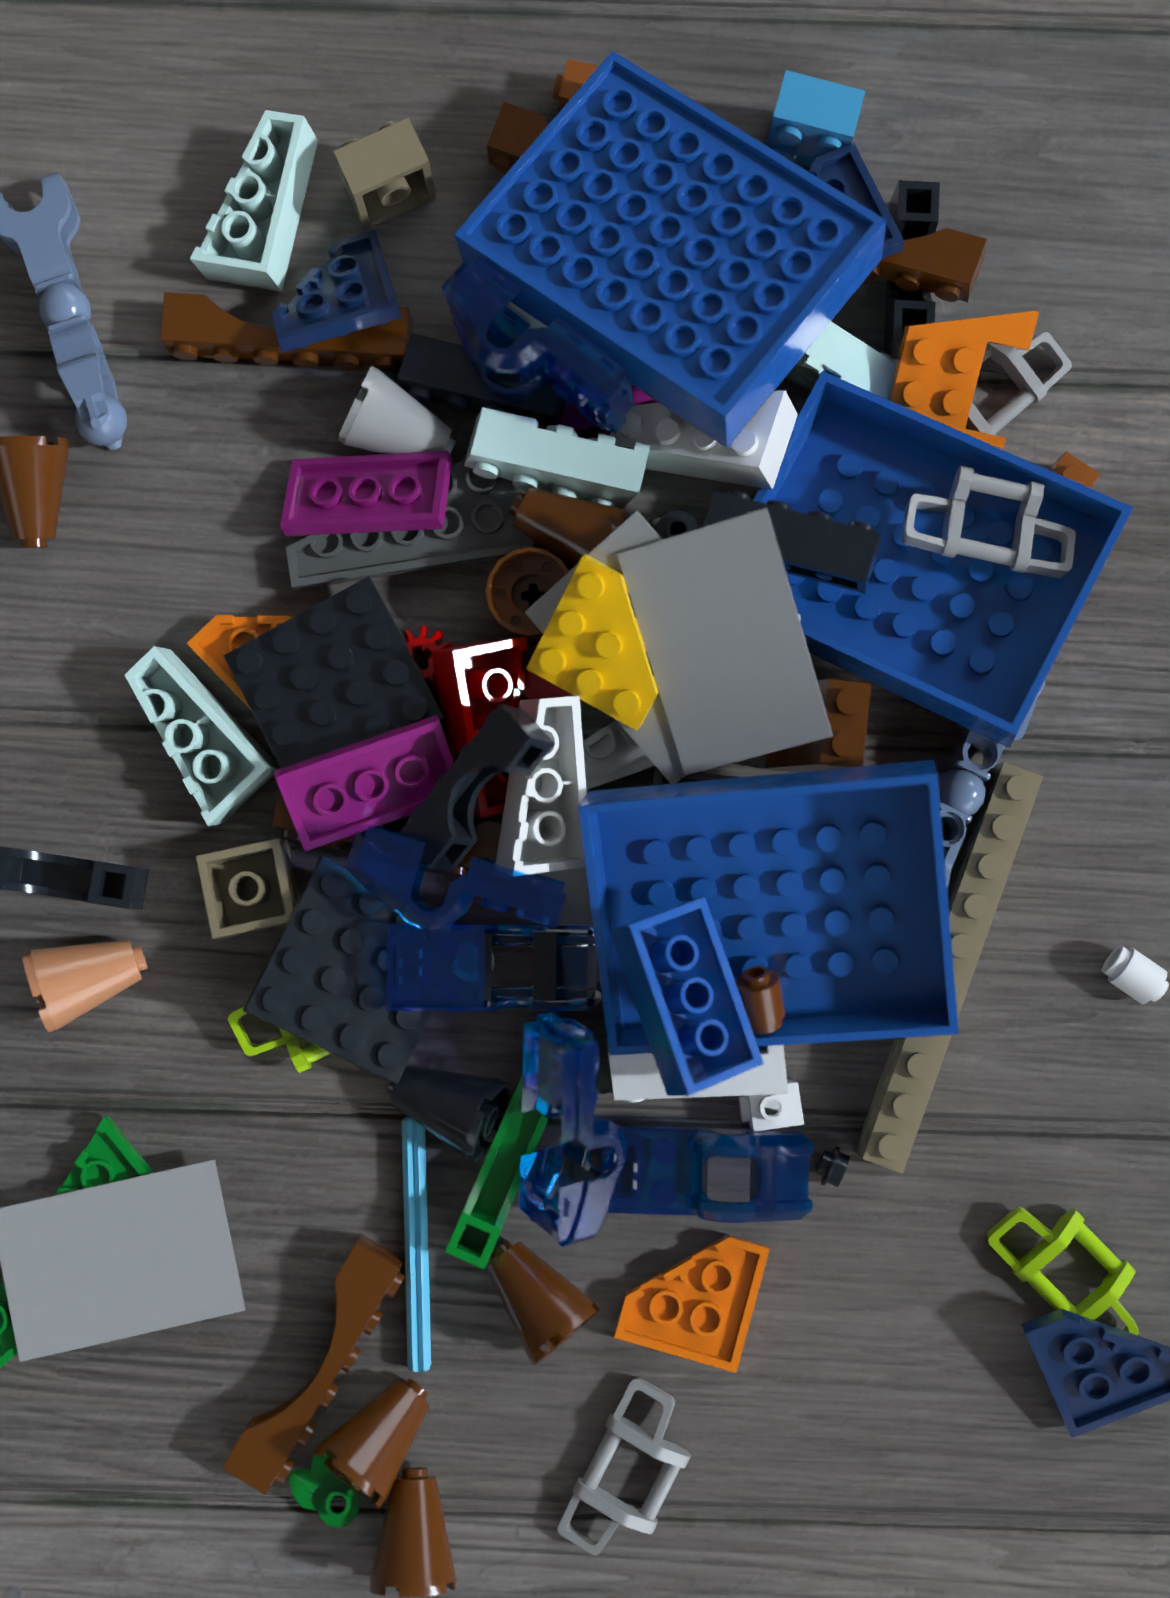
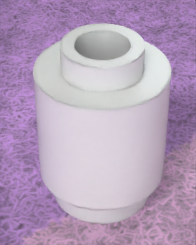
M1122 945L1118 946L1111 952L1102 967V972L1108 976V981L1142 1005L1150 1000L1157 1002L1165 994L1169 983L1166 981L1167 971L1134 948L1127 949Z

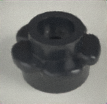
M838 1146L833 1149L832 1153L824 1150L815 1173L822 1176L821 1185L823 1186L829 1183L838 1187L847 1169L850 1156L839 1152L840 1147Z

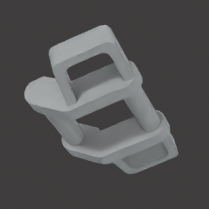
M1044 332L1033 337L1030 350H1020L987 342L982 363L990 358L996 363L1001 364L1020 392L987 421L972 403L966 429L996 435L1030 403H1038L1047 394V390L1071 369V361L1050 333ZM1037 345H1041L1056 366L1055 370L1042 382L1022 357Z
M959 466L948 499L914 494L906 504L901 541L906 545L935 552L950 558H954L957 554L1010 566L1011 571L1063 578L1072 569L1076 539L1075 530L1036 518L1043 499L1044 484L1031 481L1028 485L975 474L972 468ZM970 490L1021 501L1015 520L1012 549L961 538L965 502ZM916 509L945 513L942 538L922 534L914 529ZM1034 533L1056 539L1061 543L1060 563L1031 559Z
M636 1377L630 1382L615 1413L611 1412L605 1423L607 1430L583 1478H578L572 1489L574 1495L557 1528L561 1536L591 1555H598L619 1524L646 1534H653L658 1524L656 1516L680 1468H685L691 1457V1454L684 1448L663 1439L675 1406L674 1397L641 1377ZM636 1390L644 1392L663 1405V1413L655 1435L623 1417ZM621 1439L626 1440L653 1458L664 1462L641 1508L630 1504L627 1505L598 1486ZM581 1500L612 1519V1522L598 1541L588 1538L571 1525V1519Z

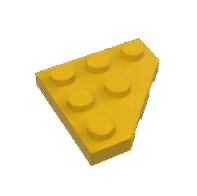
M587 554L583 555L526 669L568 693L579 696V699L637 731L645 720L659 691L655 677L651 672L645 652L646 648L637 619L633 613L623 574Z

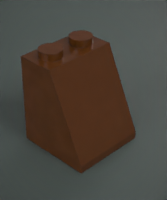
M835 679L818 680L833 736L768 753L765 769L806 772L863 766L871 683Z

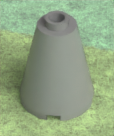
M371 366L361 385L363 388H361L351 406L337 441L344 445L380 454L449 451V454H451L456 443L455 440L449 438L452 429L381 370Z

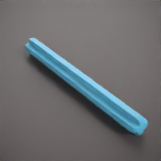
M405 1117L402 1120L407 1366L409 1371L423 1372L429 1370L431 1365L426 1137L424 1127L410 1117Z

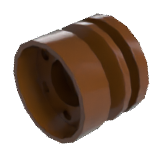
M533 547L513 550L499 559L489 574L486 587L488 607L497 622L515 636H527V641L540 642L543 633L525 613L532 606L525 599L533 595V589H538L543 596L569 571L561 559L547 550Z

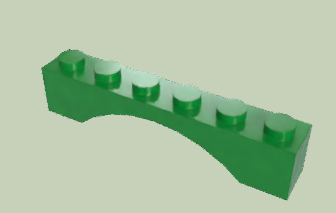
M552 1011L549 1012L448 1243L446 1253L485 1269L541 1135L575 1062L573 1058H568V1055H578L582 1044L577 1045L573 1042L575 1038L568 1039L565 1037L564 1033L573 1032L576 1034V1038L581 1037L585 1039L588 1027Z

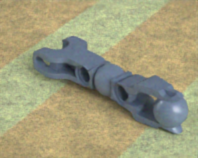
M59 172L42 177L43 198L39 205L30 211H15L4 200L3 193L0 192V237L9 249L22 255L34 291L40 298L39 316L50 336L51 346L58 365L56 366L57 371L76 406L74 417L77 431L89 443L106 446L110 450H115L121 447L122 437L127 429V414L121 402L118 401L114 377L109 369L95 327L90 322L91 304L80 285L79 276L70 251L71 240L77 234L80 226V215L69 187Z
M1045 681L1041 686L1013 743L1024 736L1030 719L1032 717V714L1034 712V709L1036 707L1035 702L1045 687ZM957 723L956 725L961 731L953 751L952 763L938 777L941 821L949 826L951 832L948 841L943 840L947 887L952 866L966 834V824L971 822L972 816L977 814L984 804L986 794L984 783L989 781L991 777L987 772L997 764L1005 746ZM969 747L977 748L983 755L981 766L974 765L969 760Z

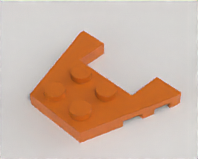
M1027 311L905 326L888 400L1003 450L1006 437L966 429L987 342L1020 350H1030L1039 312Z

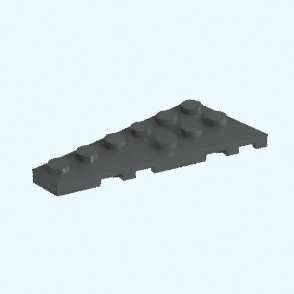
M464 459L451 467L443 529L309 535L286 547L291 587L293 590H301L359 581L368 576L372 579L501 559L513 550L527 547L534 548L533 541L512 525L515 517L509 514L517 493L520 491L525 494V490L515 487L512 484V480L499 476L495 479H488L476 475L473 472V468L464 466Z

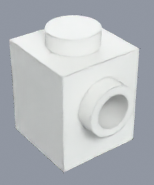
M793 1078L787 1079L788 1094L745 1095L738 1097L742 1122L749 1121V1126L754 1132L804 1125L798 1082Z

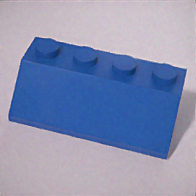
M705 897L609 930L667 1096H690L764 1064Z

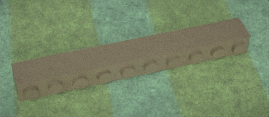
M1007 762L996 764L990 769L989 774L991 777L985 783L986 794L984 804L973 817L947 890L958 1016L1043 779L1042 775ZM952 1035L894 1038L854 1150L858 1156L903 1174Z

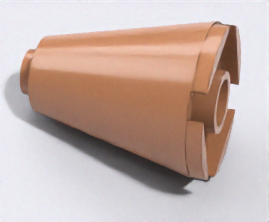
M130 940L33 949L24 952V957H22L32 995L36 997L40 1008H43L38 1010L48 1033L60 1029L142 980L140 971L148 969L141 945L132 947Z

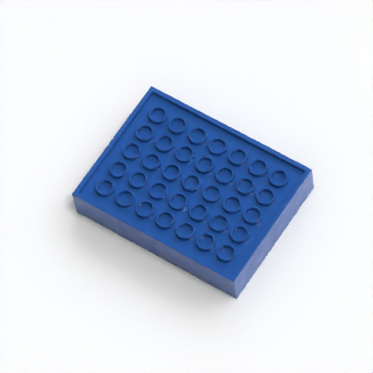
M612 50L456 231L454 236L467 273L719 444L728 448L881 261L887 220Z
M824 371L821 372L795 421L773 490L759 488L753 501L765 504L768 500L780 501L789 505L791 510L808 514L809 511L823 512L833 518L832 521L847 525L852 521L863 522L872 526L875 532L881 533L879 551L865 594L786 573L797 613L800 615V623L809 653L1007 748H1010L1134 508ZM959 466L972 468L975 474L1028 485L1030 481L1044 484L1043 499L1036 518L1075 530L1076 539L1072 569L1063 578L1011 571L1010 566L957 554L954 558H950L935 552L906 545L901 541L906 504L914 494L948 499ZM970 490L965 502L961 538L1012 549L1015 520L1021 501ZM916 509L914 529L922 534L942 538L945 513ZM1034 533L1031 559L1060 563L1061 543L1056 539Z
M934 760L589 791L578 805L610 1055L652 1053L609 930L703 897L706 898L735 982L747 968L752 966H765L779 975L785 1007V1016L782 1019L783 1024L778 1030L771 1033H753L758 1046L959 1034L938 776Z

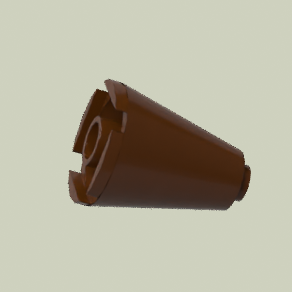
M46 436L0 437V503L12 540H21L22 548L47 547V540L55 539L70 449L69 439L58 437V445H55L54 442H47Z
M530 487L526 494L520 491L517 493L509 514L515 517L512 524L543 550H547L561 559L565 567L571 571L580 562L583 555H588L624 523L628 512L618 507Z
M507 1240L491 1253L490 1259L493 1263L487 1268L527 1356L534 1366L561 1346L581 1325L584 1326L600 1310L595 1301L522 1242L519 1241L512 1245Z
M410 1378L406 1383L396 1380L319 1443L313 1451L315 1456L323 1457L326 1453L329 1457L323 1464L357 1495L360 1496L363 1492L369 1497L371 1494L374 1495L369 1504L379 1509L385 1502L427 1414L429 1405L425 1402L428 1393Z
M426 1467L402 1468V1476L396 1477L392 1485L370 1577V1592L373 1594L386 1596V1587H396L398 1597L441 1595L447 1593V1588L453 1591L456 1589V1574L437 1479L435 1476H428V1468Z

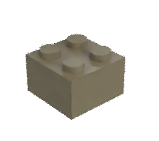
M409 117L399 122H387L377 132L363 138L349 139L339 149L333 151L344 188L364 230L436 198L430 163Z
M277 838L196 856L212 939H224L286 925L299 899L287 840Z

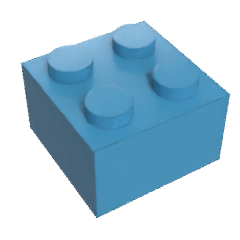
M785 70L766 146L793 163L811 167L816 157L852 143L866 91Z

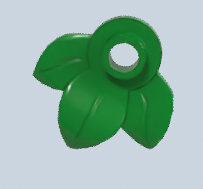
M326 1453L323 1457H316L314 1454L311 1470L298 1469L290 1471V1490L301 1507L317 1510L320 1518L327 1525L332 1527L346 1526L358 1515L361 1504L360 1497L364 1492L360 1496L357 1495L323 1464L329 1457ZM336 1495L343 1496L346 1500V1508L342 1513H336L331 1508V1501Z

